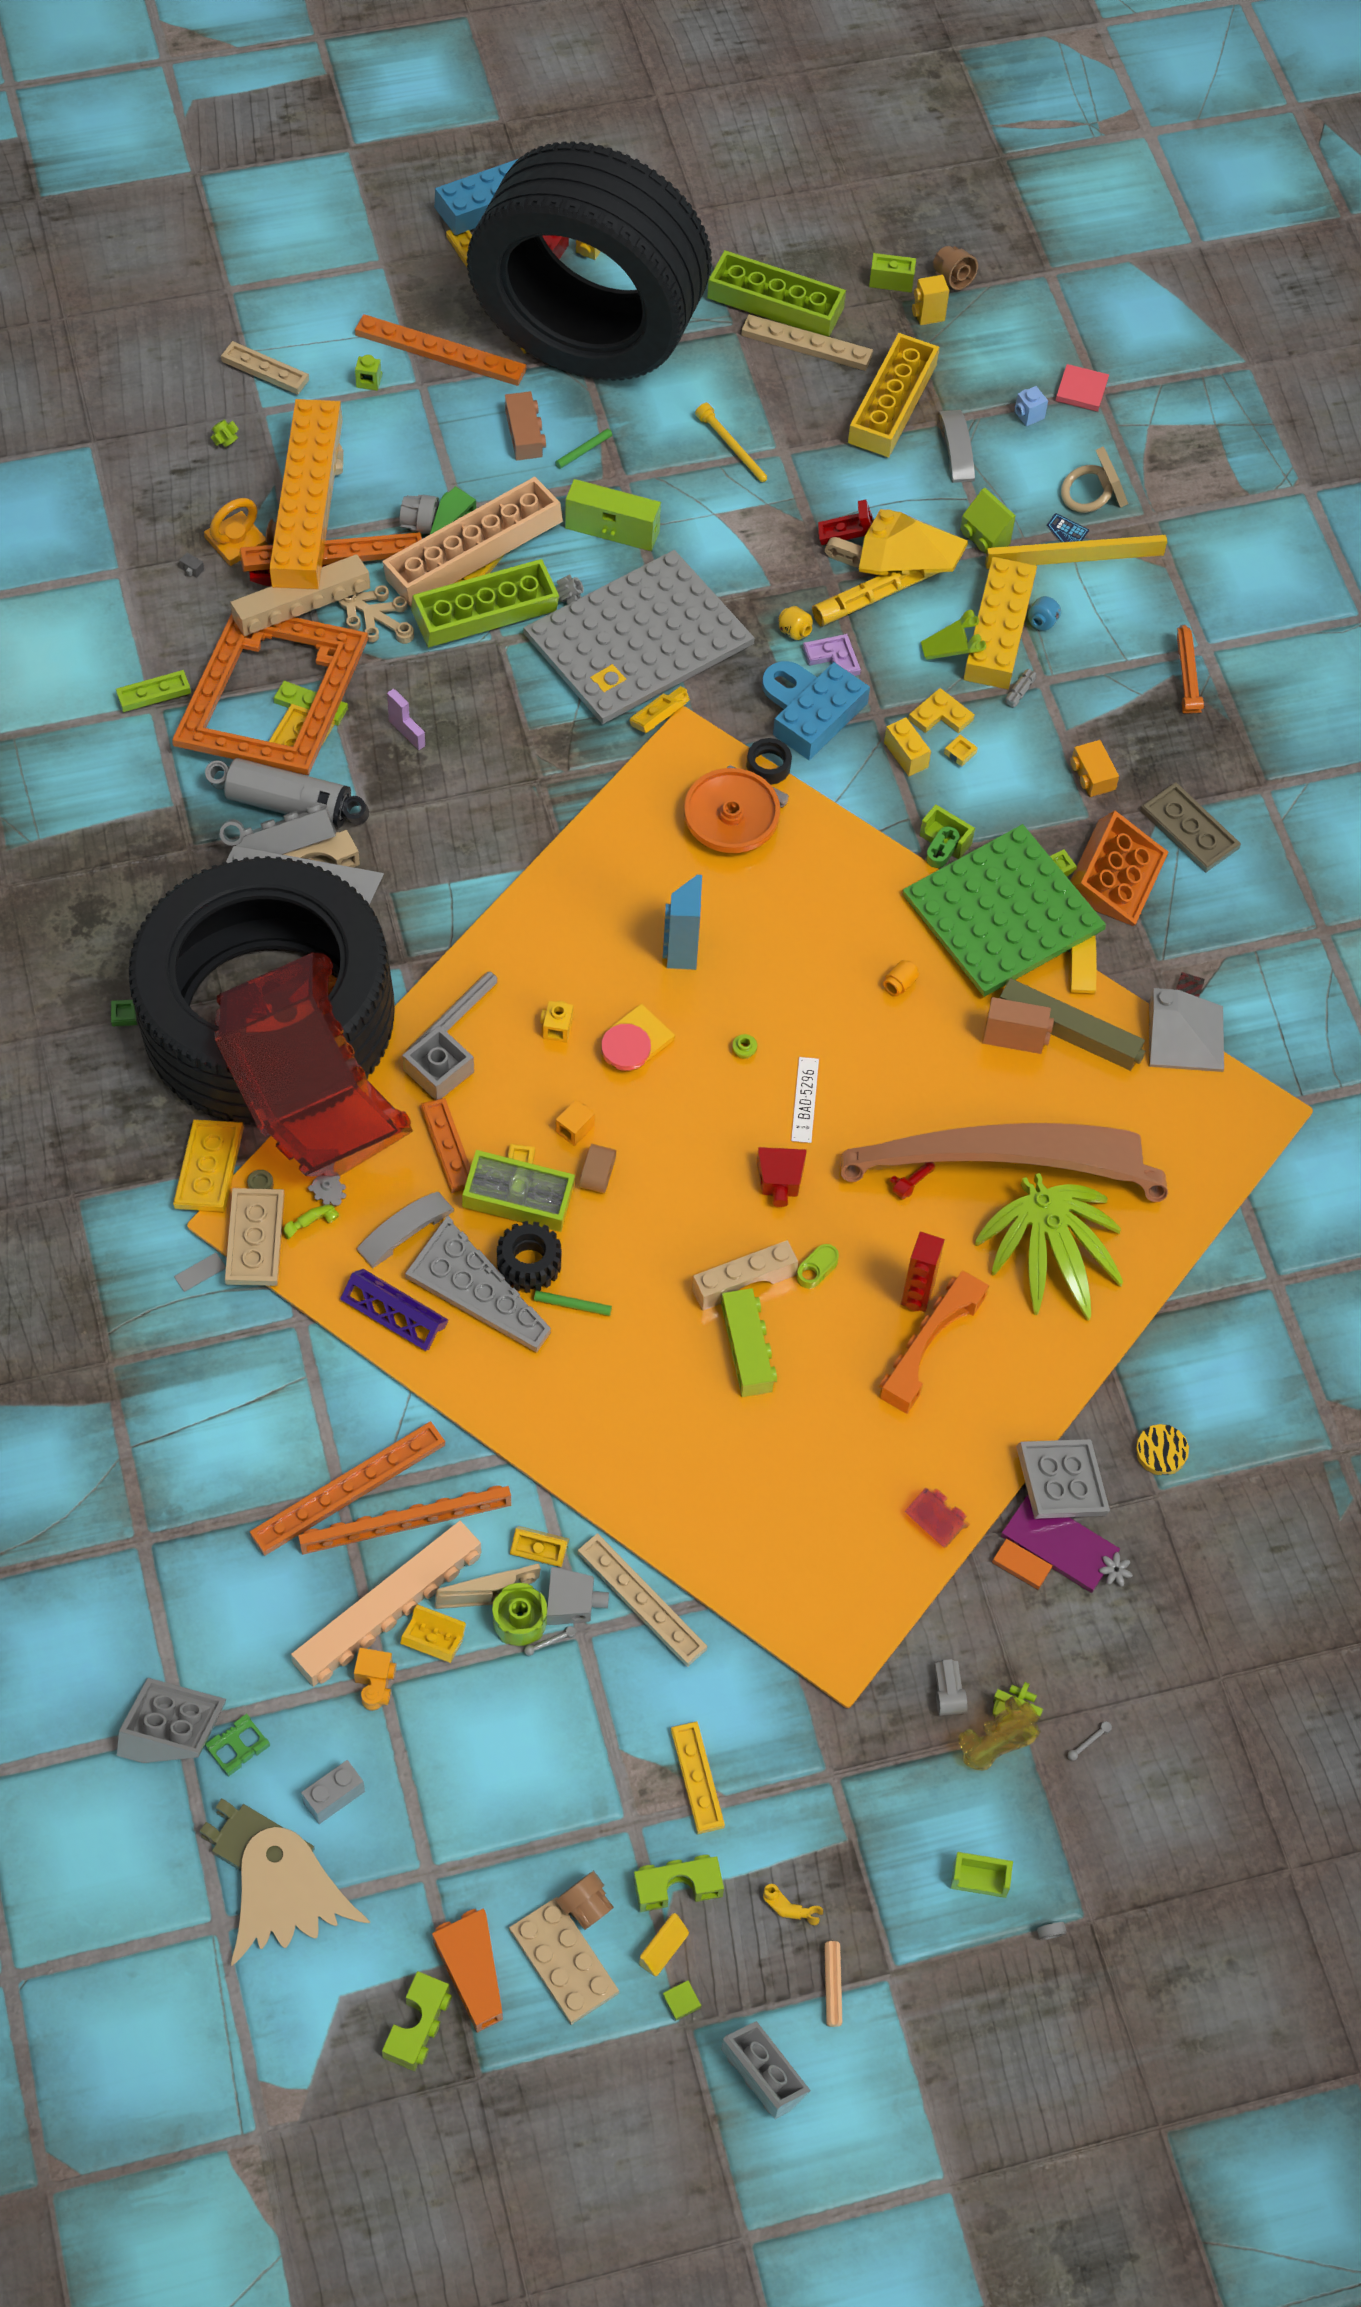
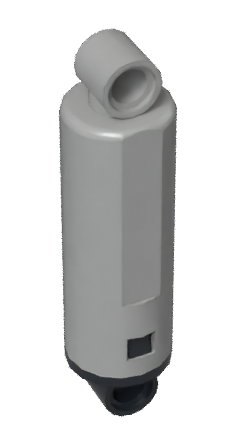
M235 758L229 767L224 762L215 760L209 763L205 769L208 781L214 788L224 789L225 797L229 800L283 814L297 811L298 815L307 812L306 808L312 805L320 804L321 807L327 805L334 827L337 828L343 826L345 819H348L354 825H360L367 821L369 817L368 806L362 798L351 796V788L349 786L240 758ZM218 771H224V776L221 779H214ZM354 806H361V811L358 814H350Z

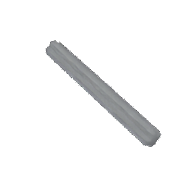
M490 971L486 972L408 1050L439 1025L447 1032L497 983L496 975Z

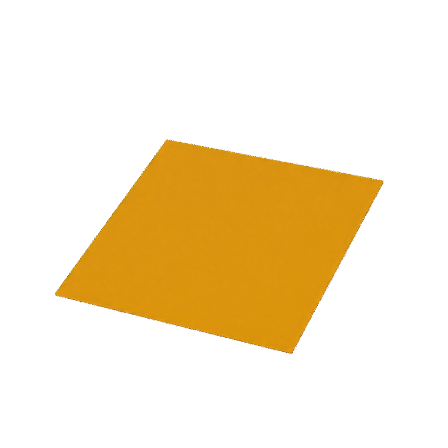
M682 706L395 1005L393 1031L389 1045L385 1049L384 1056L380 1057L379 1065L375 1066V1071L368 1075V1079L365 1082H361V1086L358 1089L355 1088L350 1096L346 1095L343 1101H337L335 1106H329L325 1111H318L313 1116L307 1115L305 1119L300 1120V1118H297L293 1122H289V1120L284 1121L233 1175L225 1212L199 1210L188 1222L187 1226L192 1233L227 1257L232 1188L249 1189L247 1180L252 1172L256 1170L268 1171L273 1177V1189H284L285 1195L278 1286L265 1285L836 1702L845 1708H850L1024 1486L1025 1479L1016 1446L1020 1442L1055 1441L1062 1437L1313 1113V1109L1226 1052H1224L1223 1072L1149 1067V1003L1098 970L1096 971L1095 994L1071 993V953L1068 951L1019 977L1016 981L1144 1039L1142 1049L1146 1052L1141 1063H1135L1130 1071L1050 1034L1048 1046L1043 1045L1041 1054L983 1044L992 997L1000 998L1006 985L983 997L903 896V889L939 869L931 867L926 860L792 774H789L785 780L777 784H771L772 787L788 794L789 798L787 804L784 807H780L778 826L768 841L753 850L741 853L720 852L705 846L691 834L686 825L684 817L686 795L696 780L711 771L727 768L729 765L747 770L746 763L749 747L692 710ZM762 755L755 759V762L762 768L776 769L779 767ZM697 874L702 875L696 970L667 968V959L663 958L666 904H671V894ZM901 960L912 961L918 968L919 977L903 994L898 996L890 994L883 985L886 975ZM489 971L496 975L497 983L447 1031L450 1036L474 1057V1073L443 1098H446L470 1168L476 1150L508 1158L510 1144L535 1147L534 1165L575 1175L574 1188L562 1231H554L561 1243V1270L558 1273V1278L555 1281L551 1280L549 1287L541 1286V1291L612 1306L611 1315L607 1316L534 1301L535 1289H530V1293H527L525 1289L521 1288L520 1291H517L520 1297L551 1328L550 1335L538 1352L531 1350L406 1279L405 1273L445 1218L435 1225L430 1223L394 1248L393 1255L374 1268L357 1251L359 1245L386 1220L411 1203L435 1192H439L454 1208V1212L448 1215L453 1220L454 1225L461 1232H464L472 1245L477 1250H480L497 1270V1246L500 1236L504 1237V1231L507 1228L512 1230V1225L516 1223L519 1226L523 1225V1222L462 1207L464 1190L454 1193L450 1192L421 1110V1103L434 1101L435 1099L403 1070L402 1055L408 1051V1048ZM549 1001H564L573 1005V1021L568 1043L543 1039V1024H540L542 1010H547ZM642 1003L675 1034V1040L637 1069H616V1066L609 1065L602 1055V1039L605 1031ZM742 1034L750 1035L757 1041V1051L754 1055L745 1059L738 1057L732 1048L734 1039ZM741 1044L744 1047L749 1046L748 1044ZM799 1057L819 1059L811 1143L791 1141ZM576 1099L582 1105L586 1104L593 1110L595 1125L574 1146L556 1132V1119ZM1018 1123H1062L1101 1126L1127 1130L1140 1135L1143 1164L1160 1169L1165 1173L1168 1195L1160 1202H1153L1147 1199L1143 1187L1136 1182L1121 1181L1057 1167L993 1161L934 1162L935 1169L915 1185L913 1193L902 1200L893 1192V1185L890 1179L893 1176L898 1178L906 1177L908 1179L925 1162L875 1165L867 1169L860 1180L849 1182L841 1176V1155L844 1151L852 1148L877 1145L910 1136L965 1127ZM591 1144L617 1150L605 1193L579 1187L581 1174ZM758 1147L807 1149L798 1196H788V1205L785 1207L774 1206L773 1196L762 1194L757 1166ZM1040 1173L1042 1184L1047 1189L1066 1184L1081 1185L1094 1189L1108 1198L1107 1203H1084L1099 1209L1109 1216L1121 1228L1120 1234L1070 1211L1084 1222L1100 1239L1111 1255L1123 1280L1120 1287L1068 1227L1080 1251L1087 1274L1091 1300L1090 1320H1086L1070 1292L1056 1262L1049 1240H1046L1047 1272L1045 1288L1039 1313L1034 1315L1028 1273V1254L1032 1225L1029 1224L1018 1246L995 1275L991 1273L997 1251L1005 1234L1017 1218L998 1234L975 1246L978 1235L996 1213L1009 1203L1028 1195L1021 1186L1022 1178L1027 1177L1029 1183L1033 1184L1036 1188V1183L1034 1182L1035 1174ZM326 1174L340 1176L338 1181L346 1186L345 1190H342L346 1197L341 1199L342 1202L339 1206H334L335 1210L339 1213V1217L331 1223H328L325 1217L315 1220L309 1226L298 1229L288 1240L283 1232L288 1222L293 1221L295 1223L298 1217L310 1209L324 1205L323 1199L315 1200L314 1196L316 1194L308 1189L312 1185L313 1180L320 1175ZM920 1231L945 1239L935 1286L926 1312L912 1311L906 1306L901 1305L910 1258ZM787 1240L798 1260V1267L820 1245L830 1244L834 1246L839 1253L838 1264L814 1288L802 1287L797 1281L796 1274V1276L775 1284L769 1281H759L739 1289L753 1288L754 1296L760 1299L761 1312L758 1314L760 1320L765 1321L767 1335H764L765 1343H770L772 1358L769 1359L771 1367L775 1366L777 1373V1382H774L772 1392L742 1397L721 1304L702 1311L692 1290L693 1276ZM526 1250L517 1254L515 1258L520 1262L531 1264L538 1262L543 1256L536 1251ZM365 1269L449 1320L445 1329L437 1332L429 1350H423L340 1299L353 1272ZM805 1270L802 1276L807 1280H812L816 1277V1273L812 1270ZM963 1270L989 1285L987 1296L974 1316L967 1314L954 1320L942 1329L929 1344L921 1359L918 1371L919 1381L923 1383L921 1394L908 1414L880 1399L882 1392L880 1384L886 1374L891 1375L895 1370L893 1365L900 1354L905 1355L908 1351L906 1347L914 1334L919 1335L922 1330L920 1325L924 1318L934 1313L933 1306L940 1295L944 1297L948 1292L946 1288L952 1277L955 1276L957 1278ZM354 1286L350 1297L357 1301L365 1300L362 1289ZM378 1299L372 1301L375 1312L379 1314L386 1313L382 1301ZM400 1312L393 1314L398 1326H408L405 1315ZM422 1325L415 1327L417 1337L425 1341L430 1330Z

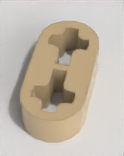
M832 537L825 547V553L834 560L859 568L863 547L841 538Z

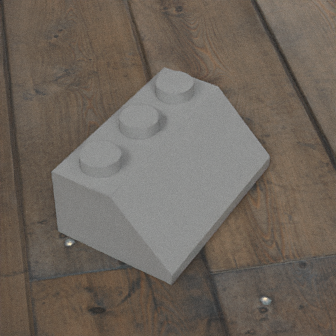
M757 2021L724 2037L721 2050L727 2056L729 2063L737 2069L744 2078L746 2085L754 2091L763 2103L766 2111L774 2119L790 2112L811 2091Z

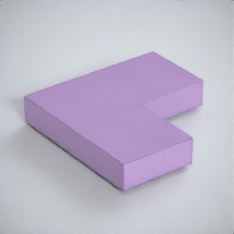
M847 634L803 643V650L809 666L831 661L832 663H837L854 676L860 675L861 669Z
M392 689L387 693L389 722L420 750L425 747V732L410 718L409 703L396 690Z

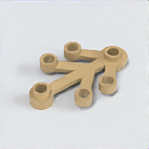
M380 585L375 588V591L356 593L338 600L342 608L347 610L348 618L346 623L348 629L359 630L361 627L360 618L356 616V608L364 613L365 632L368 633L369 642H375L379 639V630L375 627L374 619L395 631L398 642L407 644L414 639V629L409 623H399L384 614V612L392 611L404 612L407 609V600L404 597L398 596L393 602L369 605L364 602L371 600L386 601L389 598V590L386 586Z

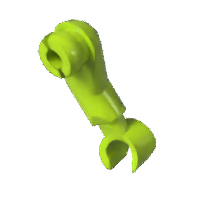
M331 1204L312 1208L298 1217L295 1223L293 1221L288 1222L284 1227V1235L289 1240L298 1229L307 1227L315 1220L323 1217L326 1218L328 1223H331L339 1217V1213Z

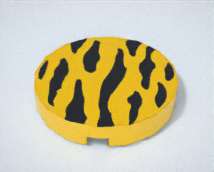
M1157 1424L1149 1426L1138 1438L1136 1443L1137 1458L1145 1470L1155 1475H1171L1183 1468L1188 1458L1189 1446L1185 1436L1178 1429L1170 1425Z

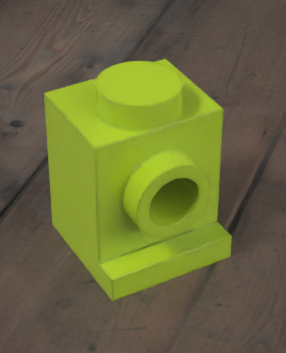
M372 355L359 356L355 367L356 388L378 391L383 375L381 359H375ZM364 375L373 377V381L363 379Z

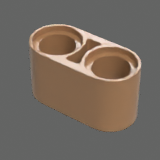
M591 1144L581 1174L579 1187L605 1193L617 1150Z

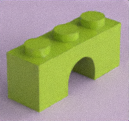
M700 1855L695 1857L694 1861L689 1862L673 1860L666 1863V1866L656 1868L655 1865H646L640 1867L639 1871L634 1872V1885L640 1912L667 1908V1890L675 1883L688 1885L693 1891L695 1902L723 1897L724 1886L717 1856Z
M417 1971L406 1995V2005L417 2009L421 2013L422 2018L415 2027L409 2029L393 2025L382 2050L383 2059L414 2072L418 2064H424L429 2052V2048L426 2047L430 2037L435 2038L441 2023L438 2021L441 2010L446 2012L452 1999V1995L449 1994L448 1983Z

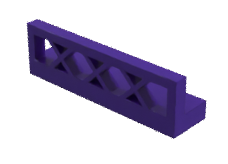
M365 1269L352 1273L340 1298L345 1303L425 1351L429 1350L437 1332L445 1329L449 1321ZM354 1286L362 1289L365 1300L357 1301L350 1297ZM376 1299L382 1301L386 1313L379 1314L375 1312L372 1301ZM400 1312L405 1315L408 1326H398L393 1314ZM422 1325L430 1330L425 1341L417 1337L416 1326Z

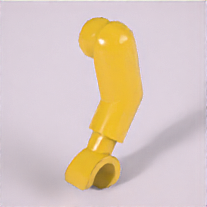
M768 1884L764 1888V1900L779 1916L799 1920L807 1918L809 1924L814 1926L819 1924V1918L812 1917L811 1914L818 1913L823 1915L822 1907L812 1906L810 1908H803L802 1905L791 1904L775 1884Z

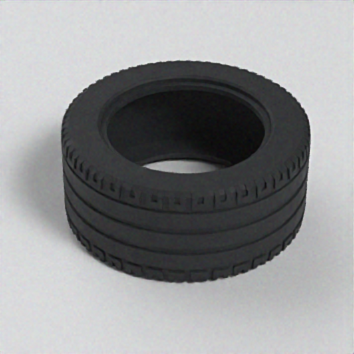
M565 141L561 142V144L555 142L552 145L539 146L537 149L534 148L530 152L525 153L506 173L473 232L467 252V270L469 271L468 277L471 279L470 284L473 286L472 290L476 294V299L480 301V306L485 309L484 312L490 316V320L496 324V327L501 329L502 333L508 336L509 340L515 342L519 348H523L526 353L532 354L534 358H539L541 362L548 363L553 368L557 367L561 371L565 370L569 374L574 373L579 377L585 376L588 379L594 378L595 380L602 379L604 381L610 379L616 381L617 379H632L633 377L637 378L640 375H646L647 372L650 373L662 365L672 354L706 289L712 267V252L709 248L710 241L707 240L708 235L705 233V227L701 225L702 221L697 217V212L692 209V205L686 201L685 196L681 195L677 188L672 186L673 184L670 181L667 182L664 176L657 174L656 170H651L648 168V165H643L638 159H632L628 154L624 155L618 150L616 152L612 148H604L602 145L594 146L593 143L585 144L584 142L576 143L575 141L570 143ZM543 236L567 237L598 249L625 271L637 290L608 288L583 278L558 259L547 245Z
M257 856L254 859L246 857L240 861L234 859L233 862L227 863L226 861L222 862V865L219 866L213 865L211 869L207 870L205 868L201 870V873L193 874L192 878L184 879L182 884H177L174 886V890L168 891L165 898H160L158 905H154L151 909L152 912L146 915V921L141 923V929L136 933L137 939L133 941V948H131V957L129 959L130 992L144 1046L155 1071L163 1079L164 1084L173 1093H176L181 1100L184 1099L188 1105H193L198 1111L201 1109L207 1115L213 1114L215 1118L222 1117L225 1121H241L248 1125L251 1123H256V1125H261L262 1123L273 1125V1122L282 1124L284 1123L283 1121L287 1120L293 1122L297 1118H300V1120L305 1119L307 1115L313 1116L318 1111L323 1112L327 1107L335 1106L336 1102L343 1101L346 1095L350 1096L355 1088L358 1089L361 1086V1082H365L368 1079V1075L375 1071V1066H378L380 1063V1057L384 1056L385 1049H387L391 1039L395 1012L387 945L378 918L375 916L373 909L370 908L367 900H364L363 896L357 893L353 886L350 887L346 880L342 881L340 876H334L331 871H324L320 866L314 867L309 862L305 864L302 860L293 861L292 858L285 860L281 857H276L275 859L270 856H265V858ZM284 949L300 952L317 959L338 977L329 996L314 1012L299 1022L274 1031L245 1033L227 1030L206 1021L190 1008L191 1001L198 987L213 970L236 956L256 950Z

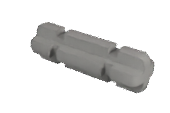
M1030 669L1024 671L1023 677L1019 678L1011 689L1012 692H1009L1006 696L1005 703L1007 705H1010L1012 708L1017 706L1020 702L1019 700L1022 699L1030 685L1035 681V671Z

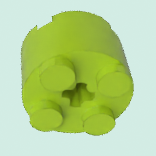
M513 1583L503 1588L502 1592L493 1601V1626L503 1643L524 1646L541 1639L547 1625V1603L541 1592H538L533 1586L526 1583Z

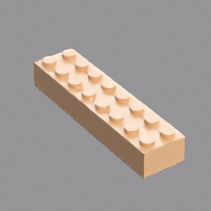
M533 477L383 560L386 581L400 596L407 600V604L411 607L414 594L453 584L563 522L561 504L536 477Z

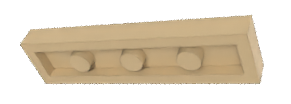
M234 341L230 343L221 355L223 363L297 395L309 381V374Z

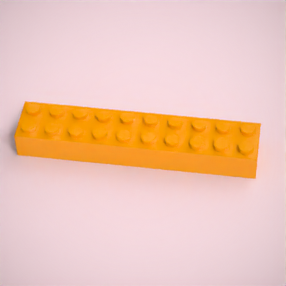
M295 399L270 562L271 582L274 588L319 589L343 421L341 401Z

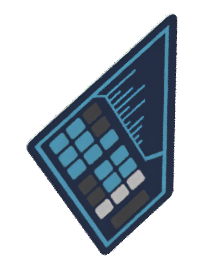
M1057 513L1054 514L1047 524L1048 528L1060 542L1082 541L1089 532V529Z

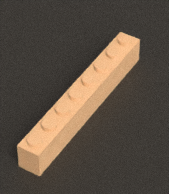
M461 1520L458 1521L291 1653L294 1666L313 1687L319 1682L321 1684L331 1678L335 1669L340 1665L346 1666L353 1660L354 1654L359 1651V1647L369 1648L379 1634L383 1631L385 1633L390 1631L397 1624V1620L404 1614L408 1616L413 1613L415 1606L424 1598L429 1599L433 1597L439 1586L446 1581H453L459 1575L460 1570L466 1565L474 1564L481 1556V1542Z

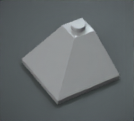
M1153 988L1149 1002V1067L1223 1072V1006L1180 990Z
M147 1678L119 1730L117 1756L141 1763L199 1757L226 1703V1699Z

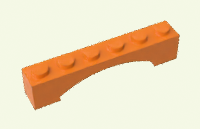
M963 1270L957 1278L955 1276L952 1277L947 1285L946 1290L948 1292L944 1297L940 1295L933 1306L934 1313L931 1316L927 1315L920 1325L922 1330L919 1335L914 1334L906 1347L908 1348L906 1354L898 1356L893 1365V1368H895L891 1375L886 1374L880 1384V1388H882L880 1399L908 1414L921 1394L923 1383L919 1381L918 1371L927 1347L937 1334L954 1320L967 1314L974 1316L987 1296L988 1284Z

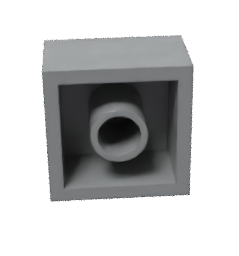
M440 1025L402 1055L403 1070L435 1100L443 1098L474 1073V1057Z

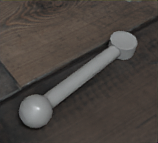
M569 1626L566 1628V1632L534 1646L527 1645L524 1648V1653L527 1656H531L536 1650L563 1638H574L576 1629L573 1626Z
M1107 1721L1103 1722L1095 1734L1077 1749L1068 1752V1759L1071 1761L1076 1760L1078 1754L1103 1733L1108 1734L1112 1729V1725Z

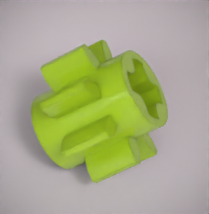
M223 419L211 428L214 434L210 438L216 446L223 444L224 447H227L238 439L235 433L239 428L233 420L227 423Z

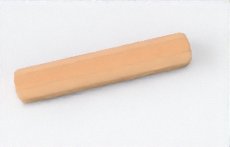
M827 1941L824 1946L826 2024L829 2027H839L842 2025L840 1943L838 1941Z

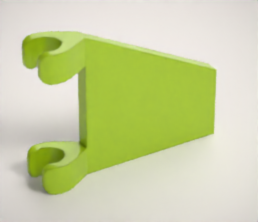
M967 610L958 621L921 641L923 653L927 660L980 652L986 649V642L984 640L981 641L982 639L979 634L972 636L969 642L967 640L964 628L974 627L979 623L978 616L974 617L973 610Z

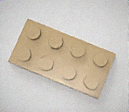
M232 1188L225 1272L226 1285L278 1286L284 1189Z
M556 1897L510 1926L509 1931L572 2025L618 1995L619 1990L570 1915H566L555 1901L558 1898Z

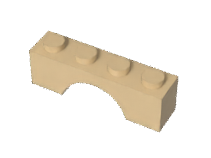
M347 830L336 832L335 837L283 854L348 867L360 865L359 851Z
M787 1240L694 1275L692 1290L703 1311L721 1304L722 1293L738 1291L749 1284L759 1281H769L775 1284L796 1276L798 1260Z

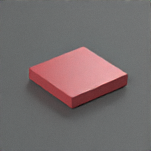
M1067 364L1056 401L1098 412L1109 374Z

